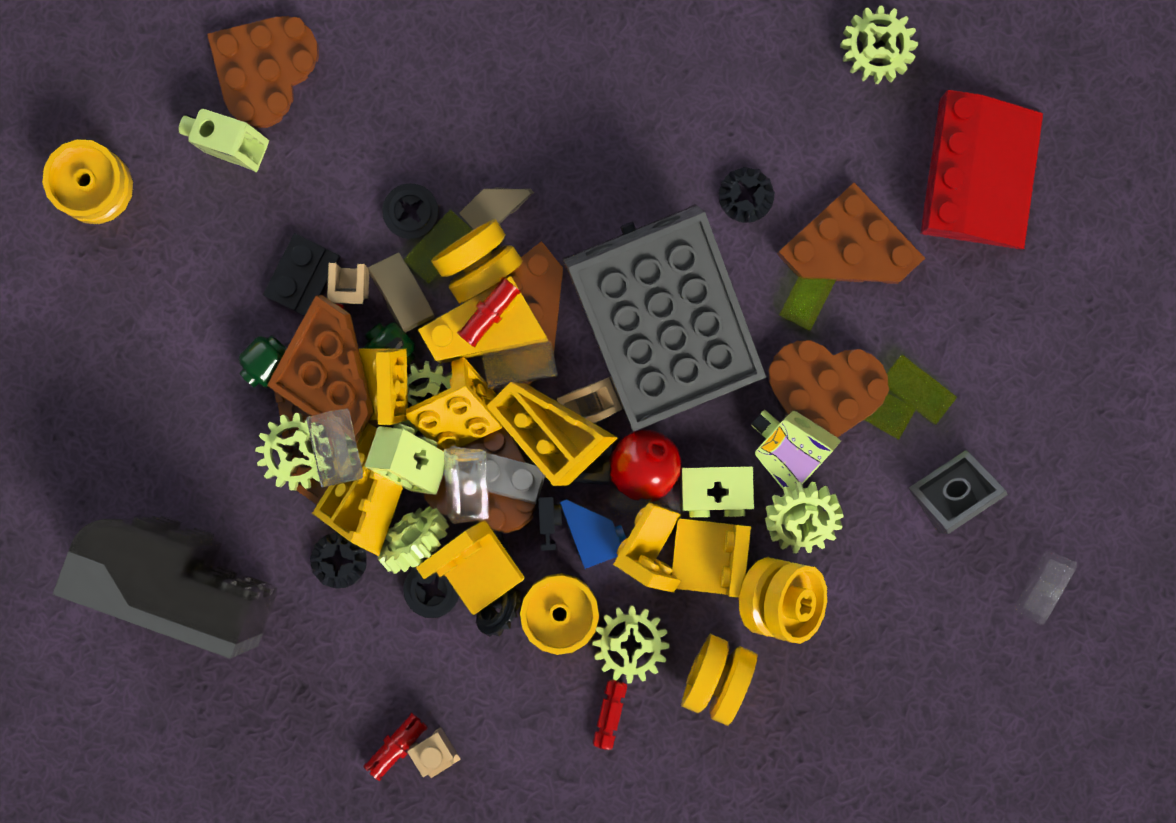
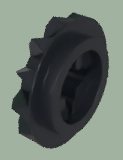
M743 167L731 171L722 181L719 189V202L723 211L731 219L741 223H751L762 219L770 211L775 191L773 190L770 178L766 177L759 169ZM739 183L746 189L759 187L752 196L756 207L747 199L742 202H734L741 194Z
M413 183L403 184L394 188L385 198L382 209L383 219L389 230L402 239H418L430 233L437 222L438 205L433 194L425 187ZM402 200L411 207L422 202L416 211L419 216L418 218L421 220L419 223L411 217L399 222L405 214L403 205L400 203Z
M338 532L325 535L314 545L310 557L312 573L323 585L335 589L349 587L362 577L366 569V551L348 541ZM338 545H340L342 557L353 560V563L341 565L338 576H336L337 570H335V565L324 561V558L335 556Z
M415 567L407 575L403 588L404 598L409 608L425 618H438L450 612L458 602L459 595L445 575L439 577L437 587L446 597L434 595L426 604L424 602L427 591L422 588L423 586L418 585V582L430 584L436 579L438 574L434 573L423 579Z
M515 586L477 613L476 623L480 632L489 637L492 635L500 636L504 629L511 628V621L518 617L516 611L522 605L519 600L521 592Z

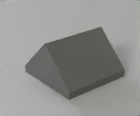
M965 450L909 487L937 532L942 534L951 533L1008 495L1007 491L968 450Z

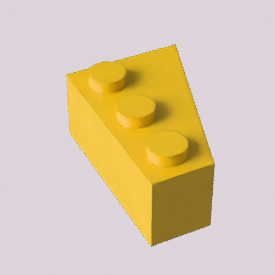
M511 276L506 278L514 286L517 287L516 283L514 282ZM498 284L418 329L434 359L439 364L452 362L463 356L466 359L487 353L515 349L516 347L548 342V339L521 293L514 298L500 315L502 320L490 327L476 347L471 346L458 335V330L465 325L478 309L476 304L480 300L484 302Z
M510 382L486 406L553 486H568L618 438L525 383Z
M368 423L312 514L351 543L379 556L403 487L364 467L377 431L375 426Z

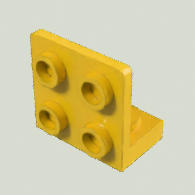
M359 348L374 411L370 420H378V425H393L408 420L405 414V410L408 408L406 349Z
M464 356L451 362L452 378H450V389L405 410L406 418L426 438L436 441L438 443L437 448L443 452L449 451L451 446L462 447L503 428L502 424L486 407L497 394Z
M648 503L637 514L634 522L635 527L630 536L618 547V557L613 565L646 587L674 593L681 580L671 574L673 571L672 567L656 558L681 514L674 510Z
M678 519L672 563L673 571L671 573L681 580L677 589L726 594L729 597L739 598L741 585L746 576L751 526Z
M485 520L461 533L416 567L423 579L434 573H437L439 577L445 575L473 615L524 580L523 574Z

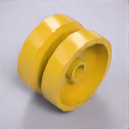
M77 139L62 144L51 153L43 170L42 183L47 198L58 210L83 223L102 224L114 220L126 209L132 197L133 180L129 168L116 154L92 140Z
M496 219L490 220L467 233L431 260L441 277H448L463 270L449 285V289L458 303L465 302L493 287L501 281L502 277L509 275L523 262L512 245H506L491 252L504 240L506 235Z
M770 557L758 560L748 570L742 582L739 595L740 616L744 626L751 632L798 644L809 640L816 633L825 616L827 606V586L823 575L816 567Z
M564 573L547 575L535 582L525 595L520 611L522 629L529 641L540 650L556 655L573 653L585 646L594 635L599 620L597 599L590 587L578 577ZM558 607L564 608L567 616H564L562 621H557L556 616L553 615V611Z
M709 634L689 672L681 706L700 713L706 708L712 697L709 709L711 719L729 726L736 716L748 690L758 654L739 646L731 653L727 660L729 652L728 641Z

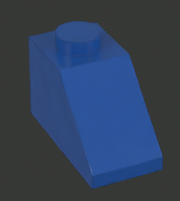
M569 500L560 502L585 569L618 557V547L626 539L621 525L614 527L612 520Z

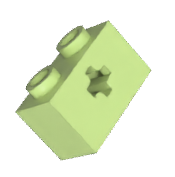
M399 423L394 424L393 428L378 426L364 467L411 492L436 495L449 454L438 449L436 441L415 436V430L409 426Z
M753 467L681 468V510L689 511V517H710V510H724V517L745 516V509H754ZM714 482H719V487L726 489V496H720L719 502H715L713 496H707V489L714 488Z

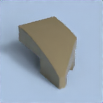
M486 188L459 214L473 229L493 219H496L500 224L509 214L514 213L534 192L532 189Z

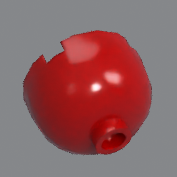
M638 430L625 436L618 443L609 459L612 468L610 476L619 491L630 499L637 501L640 498L651 499L650 502L658 501L671 491L680 476L682 464L678 448L673 441L663 433L654 430Z

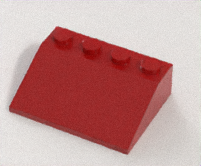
M947 90L939 101L920 234L1023 250L1025 247L1043 113L981 94Z

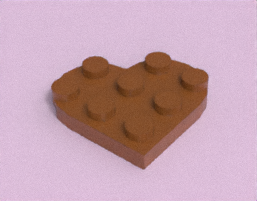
M282 16L207 34L223 99L231 115L237 120L248 123L253 128H268L281 122L282 117L289 111L290 105L293 103V86L308 78V75L315 68L316 61L318 62L319 59L318 43L311 29L300 18Z
M795 341L784 346L774 356L769 367L770 385L788 415L792 411H796L836 437H839L872 415L883 404L889 392L888 376L883 364L872 354L860 349L845 350L832 355L823 345L814 341Z
M504 427L460 447L476 453L477 451H482L526 463L514 439ZM449 454L446 467H454L471 474L474 462L459 460ZM442 476L436 495L423 493L429 505L433 509L437 508L443 516L464 519L474 515L479 523L485 520L492 531H502L503 533H510L523 528L533 519V514L538 507V502L537 504H532L472 488L467 483Z

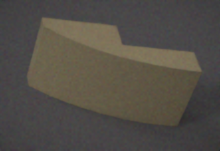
M399 252L368 267L369 275L385 298L388 310L404 332L434 318V313Z

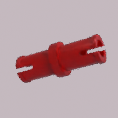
M502 277L501 281L484 302L480 300L476 304L478 309L465 325L458 330V335L471 346L476 347L490 327L502 320L500 315L521 291L505 277Z
M412 712L392 736L387 735L383 739L385 743L363 765L367 771H371L369 774L376 780L380 781L400 757L404 759L408 755L407 749L428 729L427 725L420 722L421 720Z

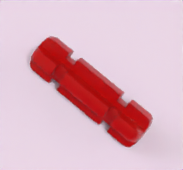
M613 679L607 681L605 694L608 695L607 699L603 698L597 727L600 728L599 732L595 731L593 745L597 748L611 750L613 748L615 735L612 734L613 730L617 731L623 703L620 701L621 698H625L627 684L622 681Z

